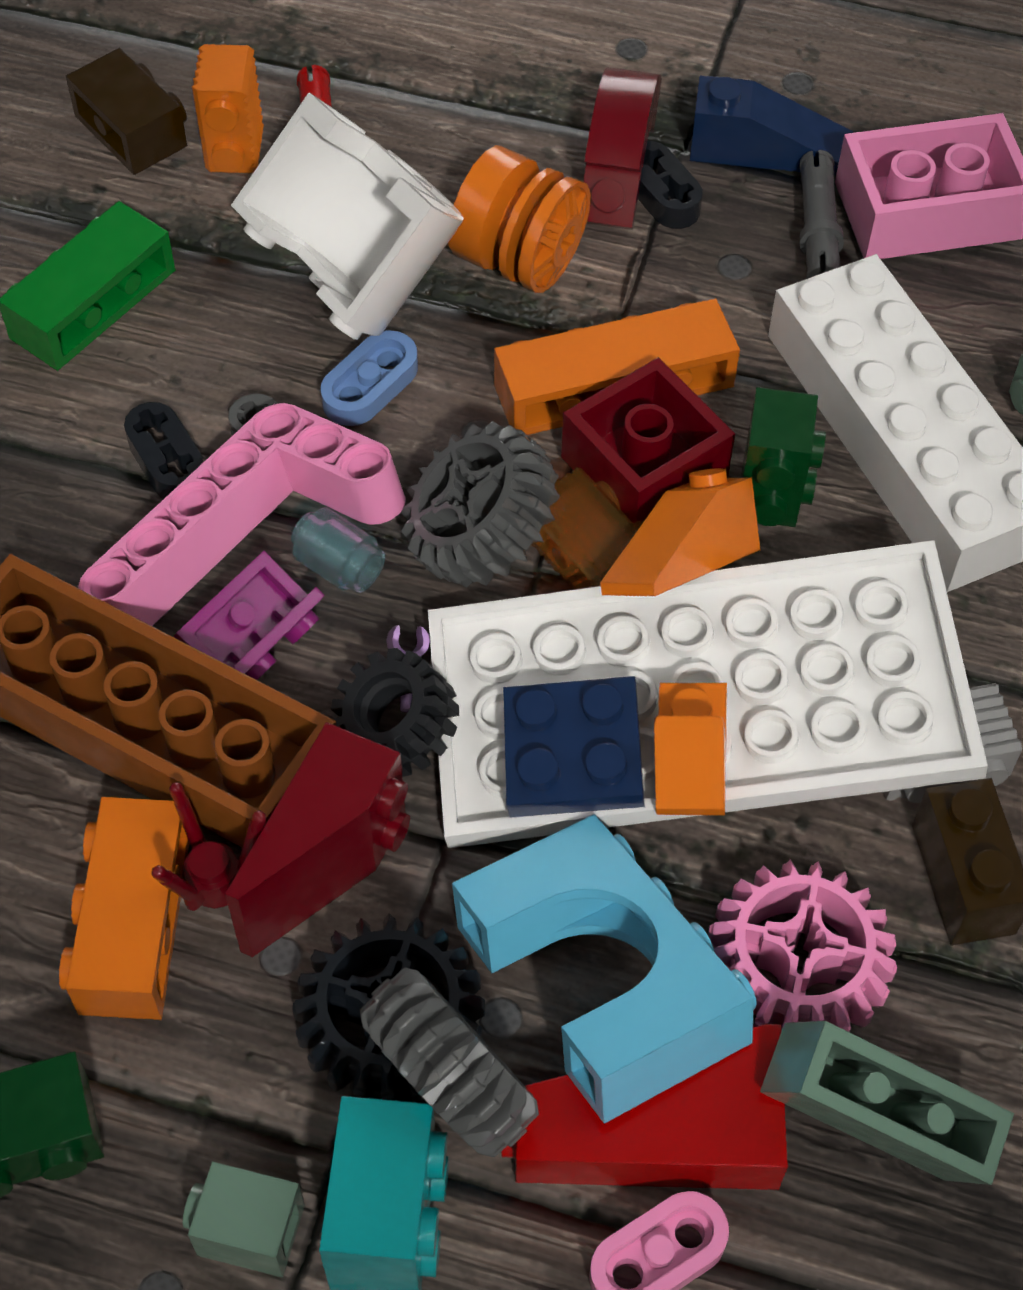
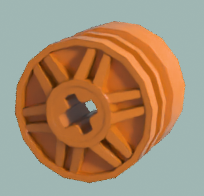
M495 145L486 150L473 164L459 189L454 206L460 211L464 219L448 242V246L453 255L483 269L493 270L499 266L503 278L509 281L521 282L522 287L535 293H544L565 272L585 231L591 197L588 185L576 178L568 176L564 178L563 173L555 169L546 168L540 172L535 160L506 147Z

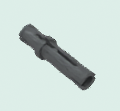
M818 150V167L814 166L813 151L804 154L799 163L804 208V227L800 231V248L806 255V279L841 267L839 252L843 248L844 237L842 227L837 223L834 190L835 163L833 156L824 150Z

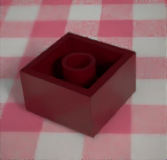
M657 357L563 412L561 458L635 535L665 491L689 483V473L705 469L723 468L726 469L728 478L735 433Z

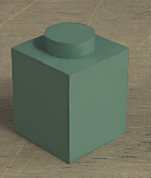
M212 1161L205 1184L195 1183L189 1193L182 1224L183 1228L189 1229L188 1237L197 1256L283 1278L305 1204L299 1183Z

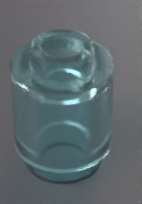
M325 507L317 510L315 513L309 512L298 521L292 532L291 541L294 544V559L341 590L352 589L357 593H361L375 582L382 571L386 554L378 547L376 538L329 508Z

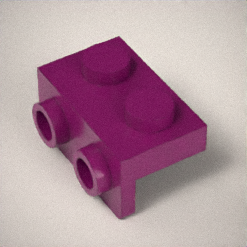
M263 551L177 631L173 637L258 680L277 661L269 651L283 637L294 645L320 619L312 609L322 600L325 594L317 586L307 594Z

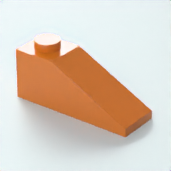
M705 469L689 473V483L665 491L600 582L602 595L657 596L760 551L752 477L727 478L726 469Z

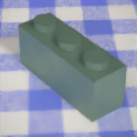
M827 1021L784 1023L760 1090L761 1093L944 1181L992 1185L1014 1116L1013 1112Z

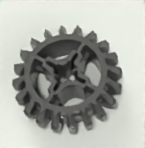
M492 421L482 429L472 424L468 428L465 437L452 434L447 448L443 451L433 449V461L428 467L418 468L421 474L418 484L406 489L412 501L405 505L401 511L407 519L401 532L408 539V549L414 554L415 559L426 566V569L439 579L444 578L448 582L452 581L466 588L473 582H479L487 586L494 573L508 577L511 563L516 559L527 562L526 550L533 542H544L539 532L543 525L555 520L549 507L560 498L554 486L559 475L553 470V465L550 463L551 459L546 455V451L537 442L527 436L522 430H516L511 425L507 427L500 426Z
M403 968L393 979L387 978L371 993L373 995L372 998L360 1009L363 1028L380 1047L382 1053L415 1088L417 1093L428 1102L434 1111L469 1146L479 1154L496 1157L507 1145L512 1147L528 1131L526 1127L539 1115L537 1100L479 1034L417 970Z

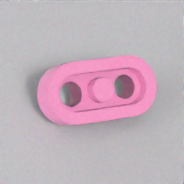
M686 1191L672 1195L599 1244L591 1260L589 1273L591 1290H680L714 1267L721 1259L729 1237V1226L724 1211L716 1201L699 1192ZM681 1227H692L700 1233L702 1243L695 1248H686L677 1241L675 1232ZM620 1267H631L640 1275L641 1283L633 1289L621 1288L614 1281L613 1273Z

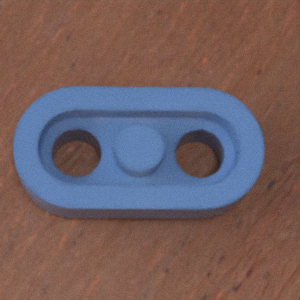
M391 330L383 331L379 336L370 335L324 377L321 383V399L326 416L333 422L345 426L360 425L371 420L415 378L418 371L417 347L414 341L401 332ZM387 366L395 367L393 369H384Z

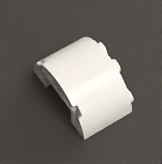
M308 93L231 206L247 222L243 230L253 240L268 249H272L275 243L297 254L313 270L309 279L320 288L316 294L333 311L329 320L334 326L358 340L362 333L379 336L463 222L464 217L438 189L391 150L387 151L375 140L365 135L366 131L319 98Z

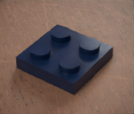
M635 676L503 687L506 806L510 818L645 807Z

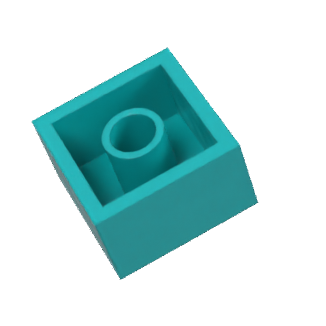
M341 1096L319 1248L330 1290H421L423 1276L436 1278L441 1230H438L439 1208H432L431 1201L445 1202L449 1156H446L448 1132L435 1131L434 1109L429 1104Z

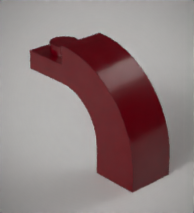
M606 67L595 101L584 160L586 167L583 182L587 183L591 193L587 224L633 230L649 133H654L662 83L661 74Z

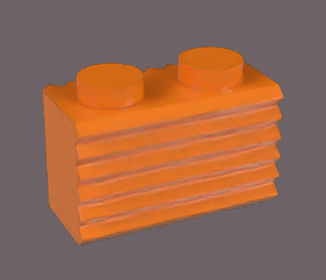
M204 44L198 48L197 70H195L192 90L205 168L210 172L253 173L259 163L264 127L262 123L263 116L261 115L262 108L260 107L261 100L259 99L260 92L258 91L259 83H257L258 75L256 74L255 58L253 57L254 49L248 45Z

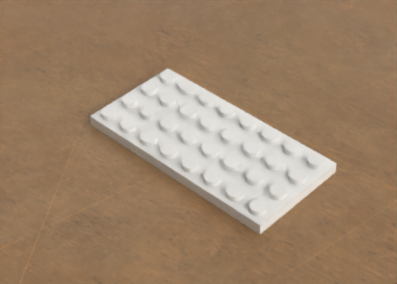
M935 540L714 570L657 596L602 595L601 586L428 610L432 667L453 687L457 696L452 698V700L459 705V716L448 717L457 726L454 737L442 735L440 741L448 748L442 756L438 755L444 837L448 848L548 836L593 814L598 817L606 828L702 816L656 814L654 718L658 716L660 683H727L725 812L986 779L987 760ZM635 676L645 807L510 818L506 806L503 687Z

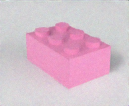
M1003 113L844 134L835 184L863 258L877 254L880 259L1023 239V156Z

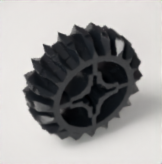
M389 913L383 921V930L371 932L370 925L360 918L356 924V938L350 940L346 935L335 930L333 936H331L334 954L314 949L310 959L312 968L316 973H300L297 984L299 992L304 997L295 1000L292 1008L294 1019L303 1023L295 1032L298 1045L303 1049H312L307 1059L309 1067L313 1072L317 1073L329 1069L327 1076L328 1085L335 1092L344 1088L353 1080L354 1097L369 1098L372 1089L375 1088L381 1089L382 1100L396 1101V1089L408 1088L412 1100L419 1103L423 1097L417 1093L415 1088L399 1072L395 1065L382 1053L380 1047L371 1039L370 1034L364 1030L366 1044L363 1050L353 1046L334 1027L332 1023L333 1011L337 1010L348 1013L349 1021L363 1026L360 1009L372 998L373 995L371 993L387 978L391 980L403 968L417 970L420 974L430 979L439 988L451 1006L482 1038V1027L475 1022L485 1016V999L475 995L481 989V977L477 970H465L469 961L468 953L464 947L447 951L449 936L443 928L425 939L424 924L418 917L409 924L406 931L397 930L396 919ZM385 968L376 976L369 978L360 977L372 970Z

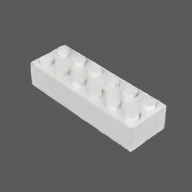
M878 255L866 257L776 290L768 337L807 393L818 395L817 407L911 542L935 540L946 591H952L1023 562V447Z

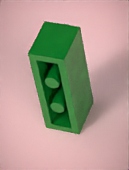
M120 201L115 203L101 216L94 218L84 230L62 248L54 251L46 261L24 279L12 285L0 297V311L9 339L56 371H59L176 271L168 231Z

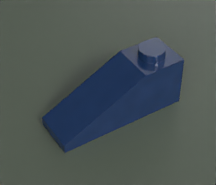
M700 75L690 161L800 172L799 163L804 154L813 151L814 166L818 167V150H824L833 156L835 163L834 175L836 176L844 134L853 133V131L753 80Z

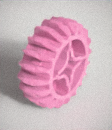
M790 859L786 864H783L780 878H777L763 865L756 872L754 885L740 879L734 885L732 892L733 900L724 898L718 904L715 916L719 922H714V924L710 925L708 936L716 955L730 971L733 969L739 970L747 978L755 993L757 1006L753 1009V1014L756 1016L753 1027L765 1024H781L782 1032L784 1023L827 1021L850 1032V1022L860 1028L867 1026L874 1014L872 1007H882L886 1002L890 992L886 983L892 982L897 970L896 961L889 957L893 954L896 947L895 935L882 931L887 922L886 909L865 910L871 898L868 887L852 894L845 889L848 882L846 871L835 876L832 882L821 878L823 871L819 861L811 865L808 875H799L797 868ZM797 913L794 918L786 922L766 921L765 926L757 925L775 915ZM823 921L832 926L841 936L829 931ZM801 933H804L803 950L808 951L809 954L805 960L802 972L799 974L797 973L799 956L794 955L793 952L797 947ZM757 968L771 972L778 979L781 988L768 981ZM837 979L849 981L843 987L830 993L805 995L806 990L817 983L835 985Z

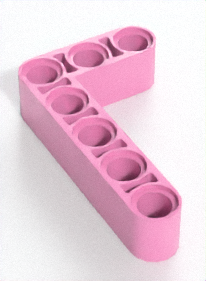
M279 403L265 407L256 413L88 568L80 578L78 588L153 626L293 491L369 525L382 524L398 516L405 506L406 498L391 453L382 443L295 405Z

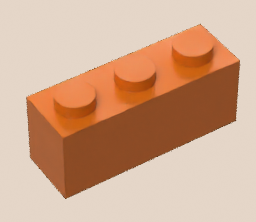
M101 797L97 822H88L86 825L83 840L84 860L89 862L86 883L76 884L71 905L72 922L74 925H77L74 947L64 948L59 966L60 988L67 990L78 1015L162 1020L181 897L154 879L151 871L152 868L160 865L184 880L183 865L188 855L190 842L176 811L174 801Z

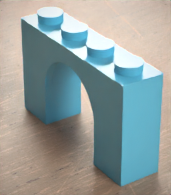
M595 814L452 883L457 927L491 973L551 943L577 935H603L622 940L638 949L652 964L653 967L648 975L633 989L561 1026L565 1072L604 1124L753 1043V1009L756 1008L757 1001L747 978L737 969L729 970L714 952L711 940L705 930L698 923H689L674 906L671 894L665 884L657 877L650 879L637 864L634 853L625 838L620 834L612 835Z

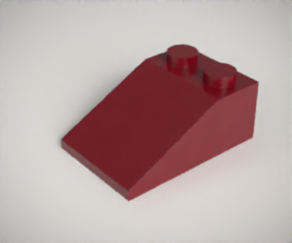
M328 722L324 724L225 893L241 953L250 957L256 956L375 872L387 850L392 852L398 850L410 824V815L405 813L404 803L408 791V783L404 782L402 778L400 752Z

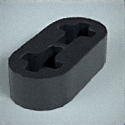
M648 141L638 200L661 225L671 229L690 227L700 217L703 189L699 182L666 146L655 141Z
M160 402L143 403L130 410L125 417L124 428L130 451L154 491L164 499L203 463L202 455L176 413L165 404ZM154 428L156 432L162 433L164 440L156 443L152 435L145 430ZM174 461L183 474H188L178 478L173 472L169 473L167 464Z

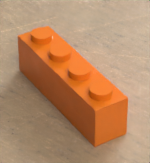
M715 298L697 303H685L666 310L639 316H627L617 321L585 328H574L559 334L532 340H520L510 345L494 348V387L508 424L516 430H522L526 435L562 427L563 412L657 357L697 396L732 388L735 384L740 348Z

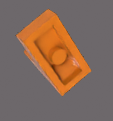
M660 683L658 716L654 718L657 815H725L727 683Z

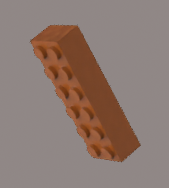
M11 553L0 565V717L153 800L173 801L169 787L172 783L179 782L182 784L186 796L191 803L199 825L242 848L253 813L261 810L266 814L265 827L324 724L328 722L337 726L335 720Z

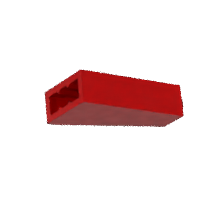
M765 1024L753 1027V1043L605 1124L568 1075L525 1085L526 1089L537 1100L539 1115L526 1127L528 1131L512 1147L507 1145L502 1150V1158H516V1183L779 1190L788 1168L785 1104L761 1093L760 1090L781 1034V1024Z

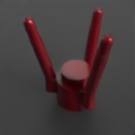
M174 782L169 787L170 794L192 848V851L186 856L183 865L186 881L160 865L152 868V876L160 884L183 898L188 910L195 911L201 905L213 909L225 907L228 905L225 893L262 832L266 821V814L261 810L253 813L240 859L237 860L233 850L225 844L206 841L182 784Z

